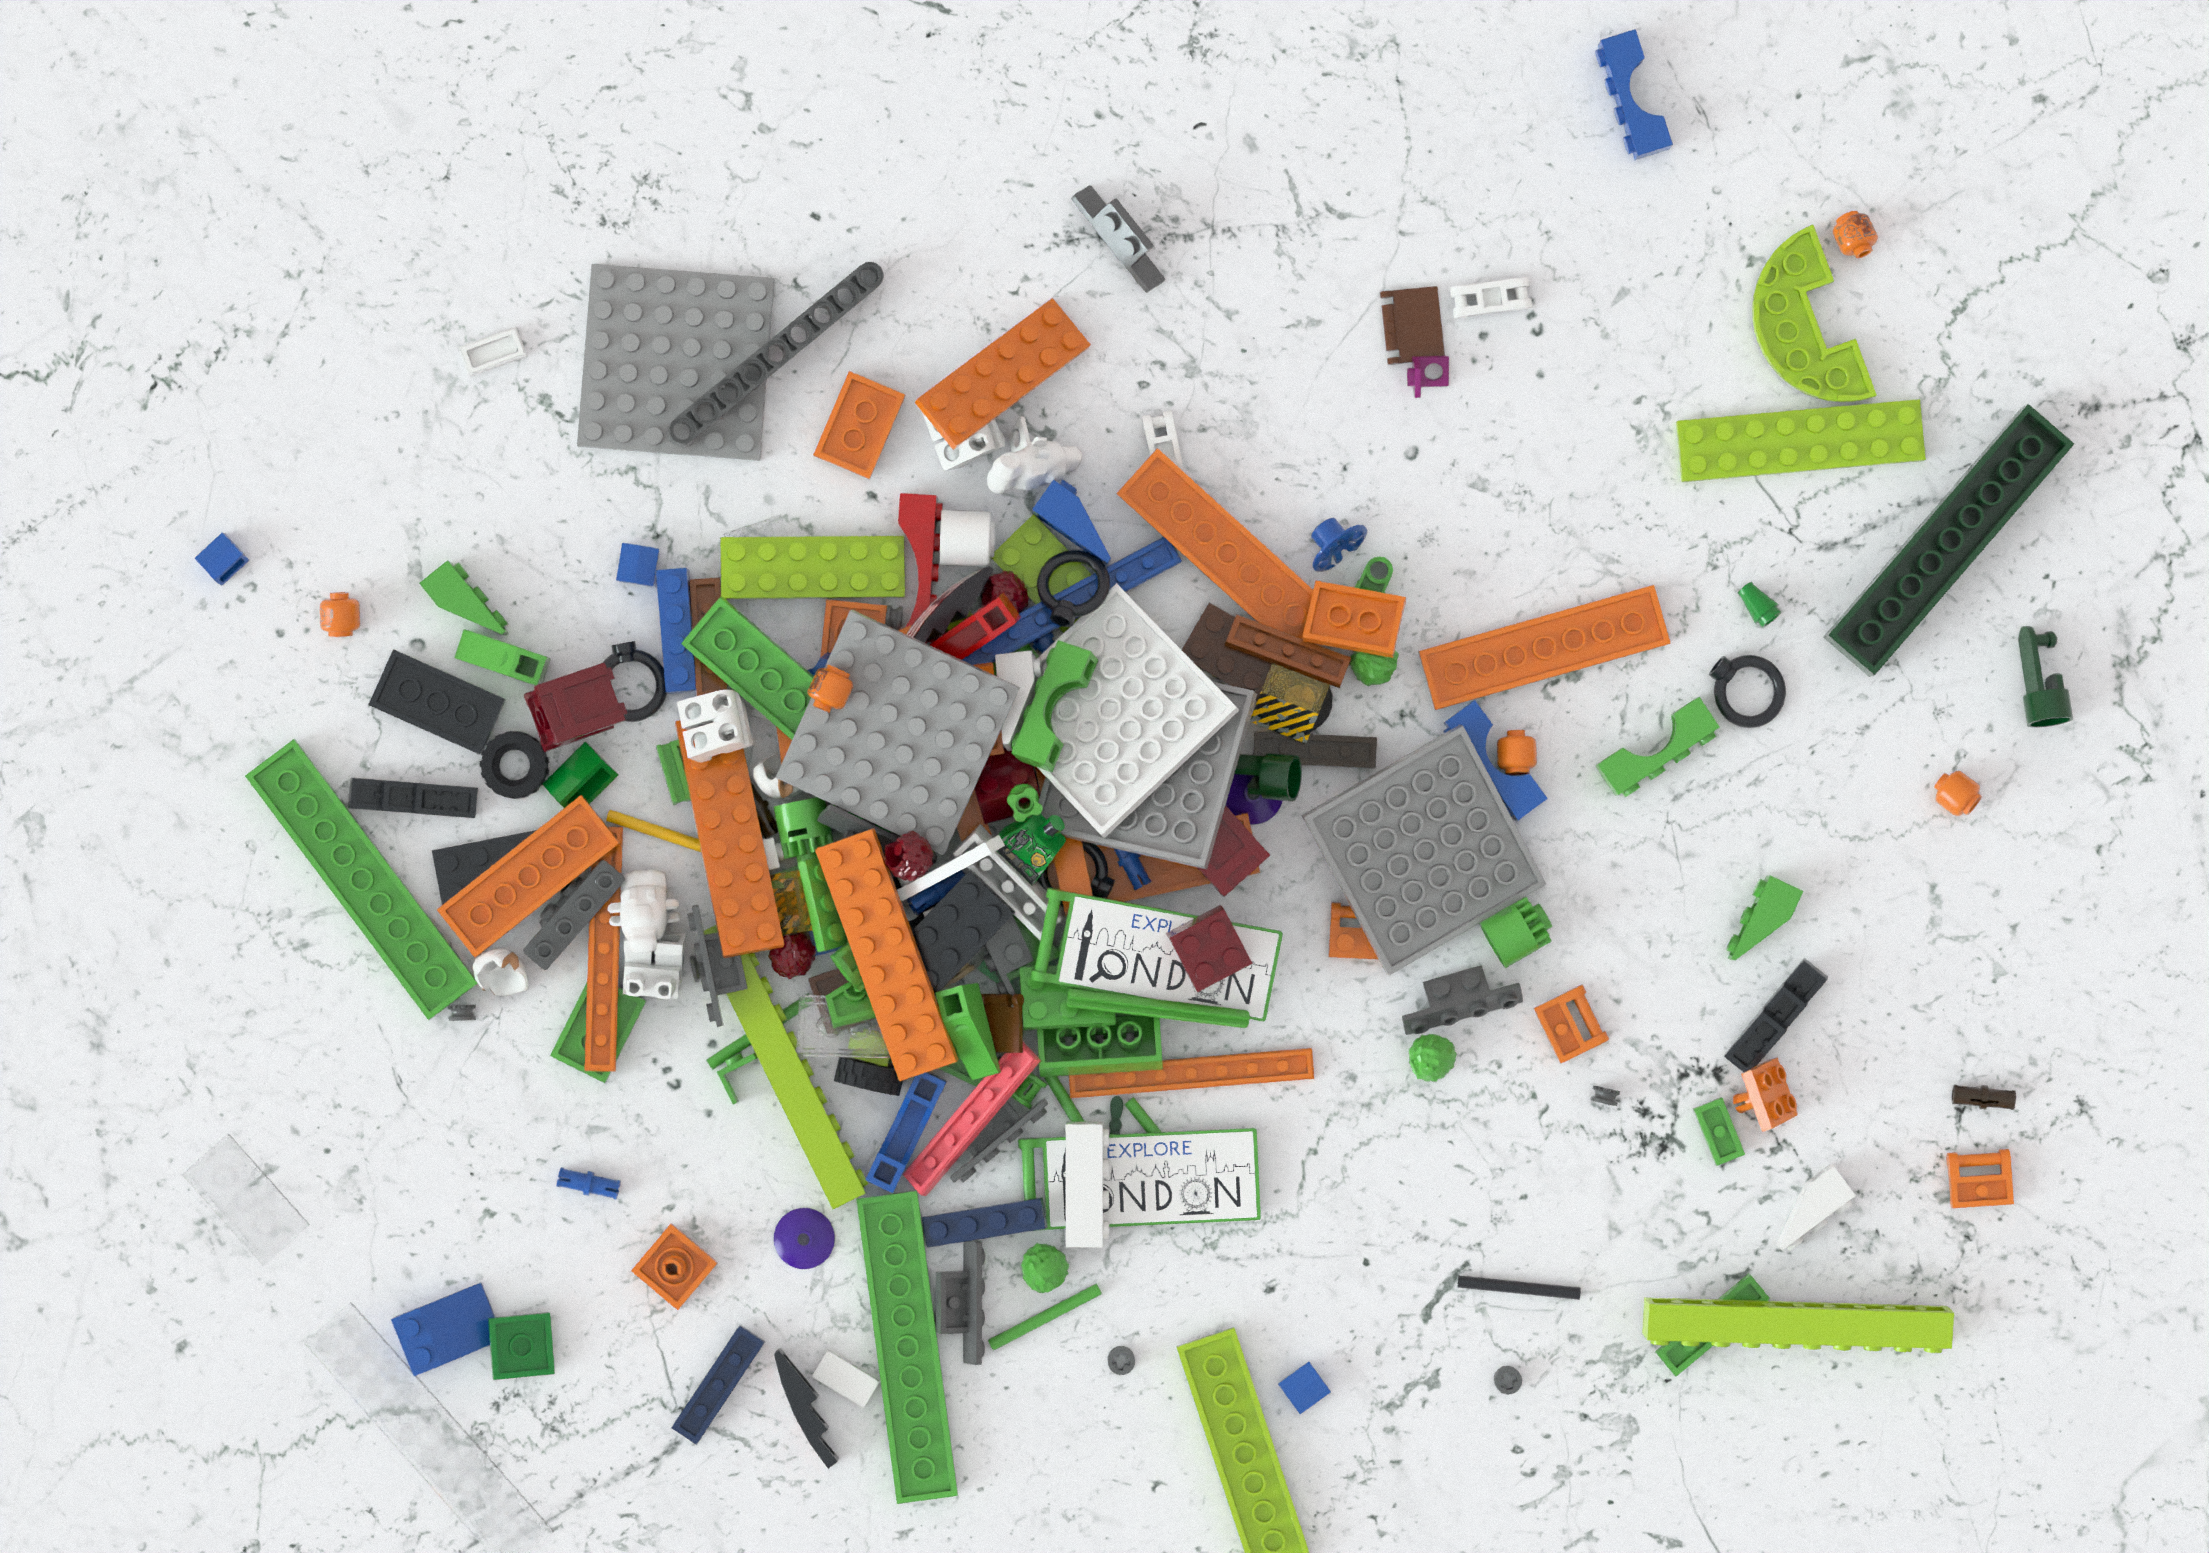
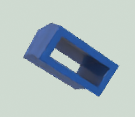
M223 532L194 558L213 580L221 586L249 561L239 547Z
M622 543L616 580L653 587L659 549Z
M1307 1362L1278 1383L1299 1414H1302L1331 1393L1310 1362Z

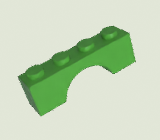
M1059 640L1055 648L1049 651L1046 660L1047 668L1044 675L1040 676L1036 682L1035 697L1032 704L1026 707L1021 731L1015 734L1012 741L1011 753L1019 761L1053 772L1064 744L1058 739L1052 729V712L1056 703L1063 695L1075 689L1088 687L1098 663V659L1091 651Z
M1700 697L1695 698L1671 714L1672 734L1669 742L1660 752L1652 756H1639L1621 748L1595 765L1615 796L1623 793L1627 797L1640 788L1637 782L1646 776L1650 780L1654 779L1666 771L1663 767L1664 764L1672 759L1675 763H1678L1691 754L1688 748L1697 742L1703 746L1716 737L1714 731L1720 728V726Z

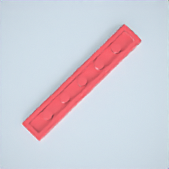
M1024 1042L1023 1053H1004L998 1061L1001 1073L983 1078L902 1174L921 1196H927L1039 1064L1041 1060Z

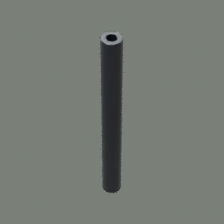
M1460 1275L1457 1282V1288L1580 1300L1581 1294L1580 1287Z

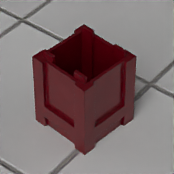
M601 663L534 686L533 691L523 695L531 712L544 752L611 730L615 724L625 721L624 715L627 714L624 702L618 703L610 680L615 679L611 667L606 668L605 663Z
M1225 805L1208 868H1196L1225 897L1262 864L1270 854Z

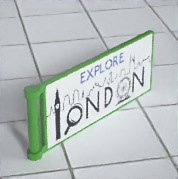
M1047 888L1046 898L1049 899L1035 969L1031 970V980L1109 994L1249 1011L1250 1019L1257 1021L1266 1020L1283 936L1280 930L1231 922L1253 964L1197 992L1166 933L1198 917V915ZM1068 901L1069 907L1056 974L1047 972L1060 902Z
M1255 1128L1109 1135V1148H1103V1160H1109V1178H1103V1190H1109V1209H1103V1221H1109V1227L1260 1220L1257 1130ZM1066 1137L1018 1139V1148L1022 1150L1024 1200L1036 1198L1034 1148L1043 1147L1045 1205L1048 1228L1041 1230L1066 1229Z

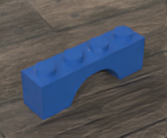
M1636 29L1600 40L1598 44L1599 49L1595 50V54L1600 68L1605 66L1608 78L1604 79L1608 95H1614L1617 107L1614 108V114L1618 125H1624L1627 136L1623 137L1627 153H1633L1634 159L1638 160L1670 150L1673 143L1664 116L1653 115L1642 110L1635 103L1630 92L1631 74L1645 59Z
M687 568L656 570L665 690L668 694L696 692L694 655L681 644L692 631L690 572Z
M1475 700L1444 722V725L1447 727L1443 731L1444 733L1458 725H1463L1510 816L1516 821L1548 799L1530 774L1510 776L1500 772L1492 765L1486 753V739L1493 724Z
M930 1072L914 1077L897 1116L869 1170L866 1181L891 1193L895 1191L947 1083L946 1080Z

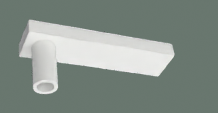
M997 835L928 872L923 877L917 878L915 881H904L897 877L902 886L897 890L901 902L1005 846L1002 839Z

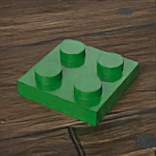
M550 1312L488 1318L493 1380L555 1374Z

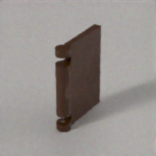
M1437 286L1380 292L1381 299L1393 297L1394 303L1381 306L1386 351L1399 350V357L1387 358L1388 365L1412 363V356H1445Z
M981 994L995 1052L1023 1053V995Z

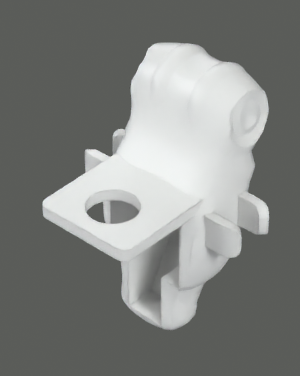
M1019 416L1008 438L1011 452L1001 455L994 461L993 467L988 472L987 485L992 492L1003 494L1011 488L1031 490L1045 484H1050L1053 479L1059 482L1067 472L1075 471L1082 461V453L1076 446H1061L1057 442L1047 441V437H1035L1033 442H1030L1025 417ZM1018 433H1020V444H1019V445H1018Z
M655 869L633 870L623 874L625 881L621 885V902L611 903L608 906L610 913L620 912V916H612L609 919V923L612 926L622 927L626 939L629 940V947L632 952H653L657 948V940L663 937L664 932H667V923H674L680 920L678 912L667 913L669 909H677L679 902L675 899L667 900L665 872Z

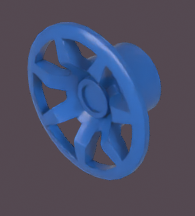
M1329 518L1319 524L1311 534V538L1321 549L1313 561V569L1317 572L1332 569L1336 566L1331 564L1332 556H1334L1336 564H1339L1343 559L1341 551L1343 549L1349 552L1356 551L1366 538L1367 528L1364 525H1356L1344 530L1335 518Z

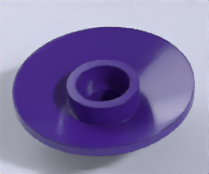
M1234 774L1226 801L1228 809L1235 816L1248 813L1251 825L1264 823L1275 816L1282 805V801L1263 799L1261 795L1257 799L1251 800L1247 795V785L1254 776Z
M794 1209L785 1214L775 1228L774 1246L776 1252L786 1264L794 1268L811 1269L817 1267L830 1256L834 1248L835 1233L833 1226L825 1215L815 1209ZM802 1233L809 1236V1243L806 1245H801L798 1242V1236Z

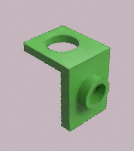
M739 1053L725 1060L727 1067L717 1071L732 1104L739 1102L726 1074L757 1059L756 1053L745 1058Z

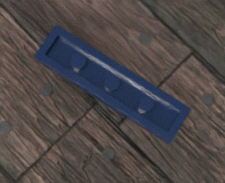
M1043 1197L922 1217L927 1248L1048 1228Z
M739 1325L671 1428L697 1445L765 1341L742 1325Z

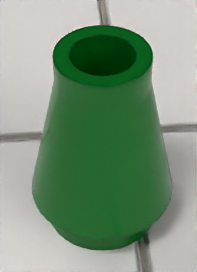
M1749 582L1739 590L1738 594L1742 598L1755 624L1759 623L1764 628L1781 614V611L1777 608L1779 604L1757 588L1753 582Z

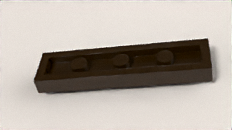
M1254 732L1253 755L1265 756L1267 753L1295 755L1300 758L1301 765L1376 768L1377 737L1310 734L1307 743H1303L1280 733Z

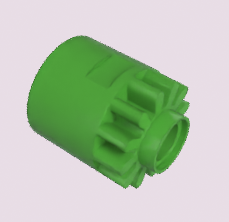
M816 797L773 807L784 859L796 857L798 862L816 857V848L834 842L831 827L818 822L819 814L827 807L825 800Z
M1527 897L1509 905L1479 923L1486 939L1504 968L1513 965L1552 942L1547 932L1548 929L1552 928L1548 916L1539 903L1532 906Z

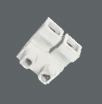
M924 416L933 442L945 440L928 418ZM994 419L954 450L946 441L934 446L943 470L948 471L961 468L979 457L1005 447L1004 443L1006 440ZM947 448H948V451H949V453H950V456H951L952 461H951V460L948 458V456H947V453H946Z
M719 690L677 702L681 726L687 730L683 732L689 759L702 763L711 760L712 756L721 753L726 754L753 745L744 698L737 692H734V690Z
M664 932L663 937L657 940L655 962H653L654 951L634 953L629 947V940L625 937L623 994L636 997L649 996L658 997L659 999H678L683 973L686 933Z

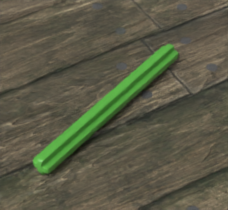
M1070 989L1067 994V1006L1073 1008L1247 1028L1250 1020L1249 1011L1075 989Z

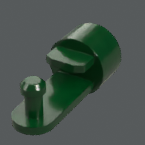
M2021 627L2018 642L2026 688L2023 703L2027 726L2033 728L2049 727L2072 721L2073 714L2069 690L2064 689L2062 674L2054 673L2047 677L2045 680L2046 690H2044L2038 647L2054 648L2057 644L2056 634L2053 631H2047L2045 634L2036 635L2033 627Z
M1267 753L1265 756L1240 754L1234 774L1254 776L1247 785L1248 794L1261 795L1263 799L1293 802L1296 800L1301 787L1302 765L1300 758L1295 755Z

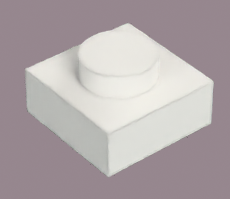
M774 837L764 839L763 844L769 870L780 868L779 862L785 861L781 843L775 844Z

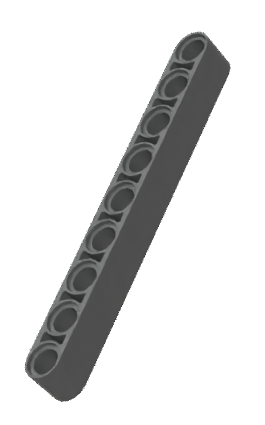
M865 262L684 410L667 428L666 432L669 441L676 446H685L699 436L872 293L883 281L884 273L881 266L874 262ZM868 269L874 272L876 276L874 284L868 285L862 281L861 272ZM848 289L853 295L852 302L844 304L839 301L838 290ZM815 309H826L830 316L827 323L818 322L814 317ZM800 327L805 330L806 340L800 343L794 341L791 337L792 328ZM776 346L782 350L783 358L781 361L774 362L769 359L767 354L769 347ZM752 365L758 368L760 376L757 381H750L745 377L744 369L746 366ZM722 386H733L736 390V398L730 401L725 400L720 392ZM701 404L709 405L713 410L712 418L709 420L701 419L697 414V407ZM679 423L685 424L689 428V437L678 439L673 432L674 426Z

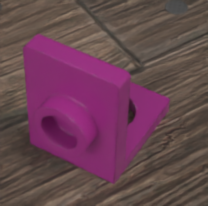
M1412 356V368H1407V386H1412L1414 398H1421V387L1449 386V356ZM1436 363L1442 367L1443 371L1439 378L1429 379L1426 377L1425 368L1429 364Z

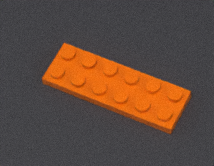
M1052 298L917 398L914 403L954 450L1086 351L1091 344Z
M580 795L439 907L437 911L476 958L620 844V842L583 795Z

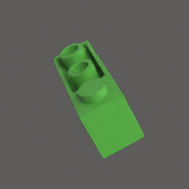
M447 560L419 583L439 608L504 636L508 634V631L504 628L508 624L497 609L493 613L485 604L489 599L478 586L474 589L466 581L470 576L459 562L453 565L452 562Z
M466 629L463 630L454 657L535 686L543 683L551 658Z
M1771 875L1766 876L1765 880L1759 879L1752 893L1756 899L1751 908L1748 906L1745 908L1739 923L1743 924L1739 935L1733 934L1726 948L1730 952L1728 959L1737 960L1789 921L1804 891Z
M979 984L960 985L936 992L943 1023L971 1079L976 1080L1001 1073Z

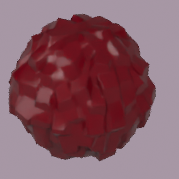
M1002 571L990 576L980 596L984 606L1004 592L1018 613H1021L1029 605L1028 589L1025 587V583L1013 571Z
M913 830L903 834L897 841L885 845V865L895 877L901 878L904 881L909 880L911 882L923 877L933 865V852L929 842Z
M805 933L783 936L784 947L769 951L768 957L772 962L771 967L779 976L787 977L788 979L806 975L815 961V946L805 936Z

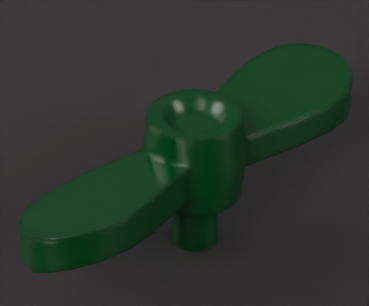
M1115 1096L1110 1102L1112 1118L1109 1122L1110 1134H1120L1119 1130L1122 1128L1120 1118L1123 1111V1100L1120 1096Z

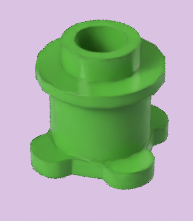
M1029 784L1015 786L1007 797V803L1014 810L1013 817L1018 822H1023L1026 817L1031 815L1038 816L1043 810L1042 804L1038 803V792ZM1023 797L1029 799L1025 803L1019 802V800Z

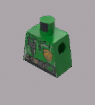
M1042 814L1026 817L1023 822L1015 821L1005 826L998 835L1005 846L998 849L997 852L1022 877L1033 885L1066 842V838L1060 833L1064 830L1065 824L1057 815H1052L1046 819Z

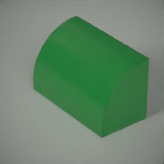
M585 741L542 785L565 808L580 795H583L590 804L619 774Z

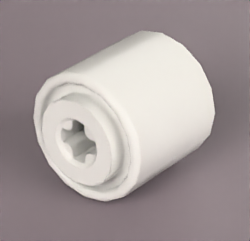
M942 510L940 565L989 566L990 558L994 557L995 521H992V513L990 511Z

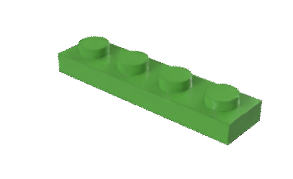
M1748 1273L1718 1299L1768 1301L1770 1298ZM1669 1341V1345L1661 1346L1655 1353L1676 1377L1708 1351L1712 1345L1711 1342H1700L1699 1346H1685L1681 1344V1341Z

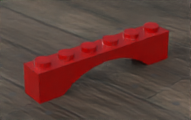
M900 493L898 524L906 534L914 551L919 583L916 604L911 618L905 627L913 625L929 605L937 599V594H932L933 582H938L939 564H934V552H940V533H936V521H941V512L943 510V503H938L937 495ZM935 638L927 639L925 643L929 645V643L935 641Z
M1003 592L929 645L962 660L1017 623L1021 616Z

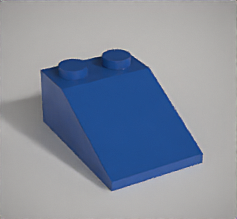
M1053 479L1033 507V514L1083 551L1096 556L1108 567L1111 563V557L1079 497L1076 496L1077 489L1063 479L1060 483Z
M480 1282L392 1318L391 1321L412 1374L417 1376L489 1346L488 1318L495 1317Z

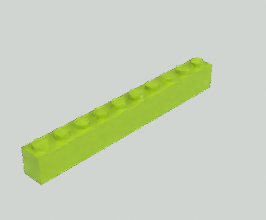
M714 925L704 930L705 935L716 933L717 927ZM755 953L741 955L748 989L726 993L832 1209H835L866 1194L863 1187L868 1185V1182L865 1180L866 1178L861 1168L857 1170L853 1168L850 1159L855 1156L848 1142L841 1143L836 1133L841 1128L834 1113L827 1115L823 1104L828 1101L820 1086L814 1088L809 1078L814 1073L807 1059L800 1060L796 1049L801 1046L794 1032L787 1033L782 1024L787 1018L780 1004L773 1005L769 997L773 990L766 976L760 978L755 969L756 966L760 965Z
M1644 1297L1642 1334L1651 1344L1661 1346L1669 1345V1341H1681V1344L1685 1346H1699L1700 1342H1711V1345L1716 1347H1729L1730 1343H1742V1346L1747 1348H1759L1760 1344H1772L1774 1348L1789 1349L1792 1344L1803 1345V1348L1818 1350L1821 1349V1345L1833 1346V1349L1842 1351L1851 1350L1852 1346H1863V1349L1867 1351H1881L1882 1347H1894V1350L1898 1352H1911L1912 1348H1924L1925 1352L1941 1353L1943 1349H1952L1954 1312L1948 1306Z

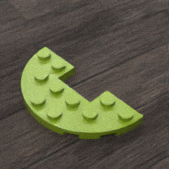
M1810 225L1784 241L1767 260L1759 275L1752 303V320L1757 342L1764 357L1774 371L1785 382L1804 394L1833 402H1855L1876 397L1877 394L1856 338L1828 349L1824 342L1806 292L1834 282L1815 227Z

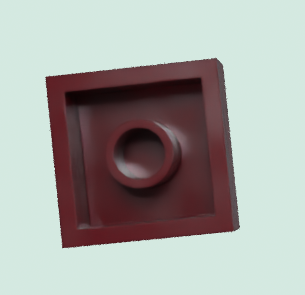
M1004 745V754L989 756L975 786L978 804L985 824L1013 817L1014 810L1007 803V797L1012 788L1019 784L1031 785L1036 789L1040 798L1033 766L1019 761L1011 753L1012 751L1006 750ZM1023 797L1019 800V802L1025 803L1029 799Z
M1221 905L1166 933L1197 992L1253 964L1225 909Z

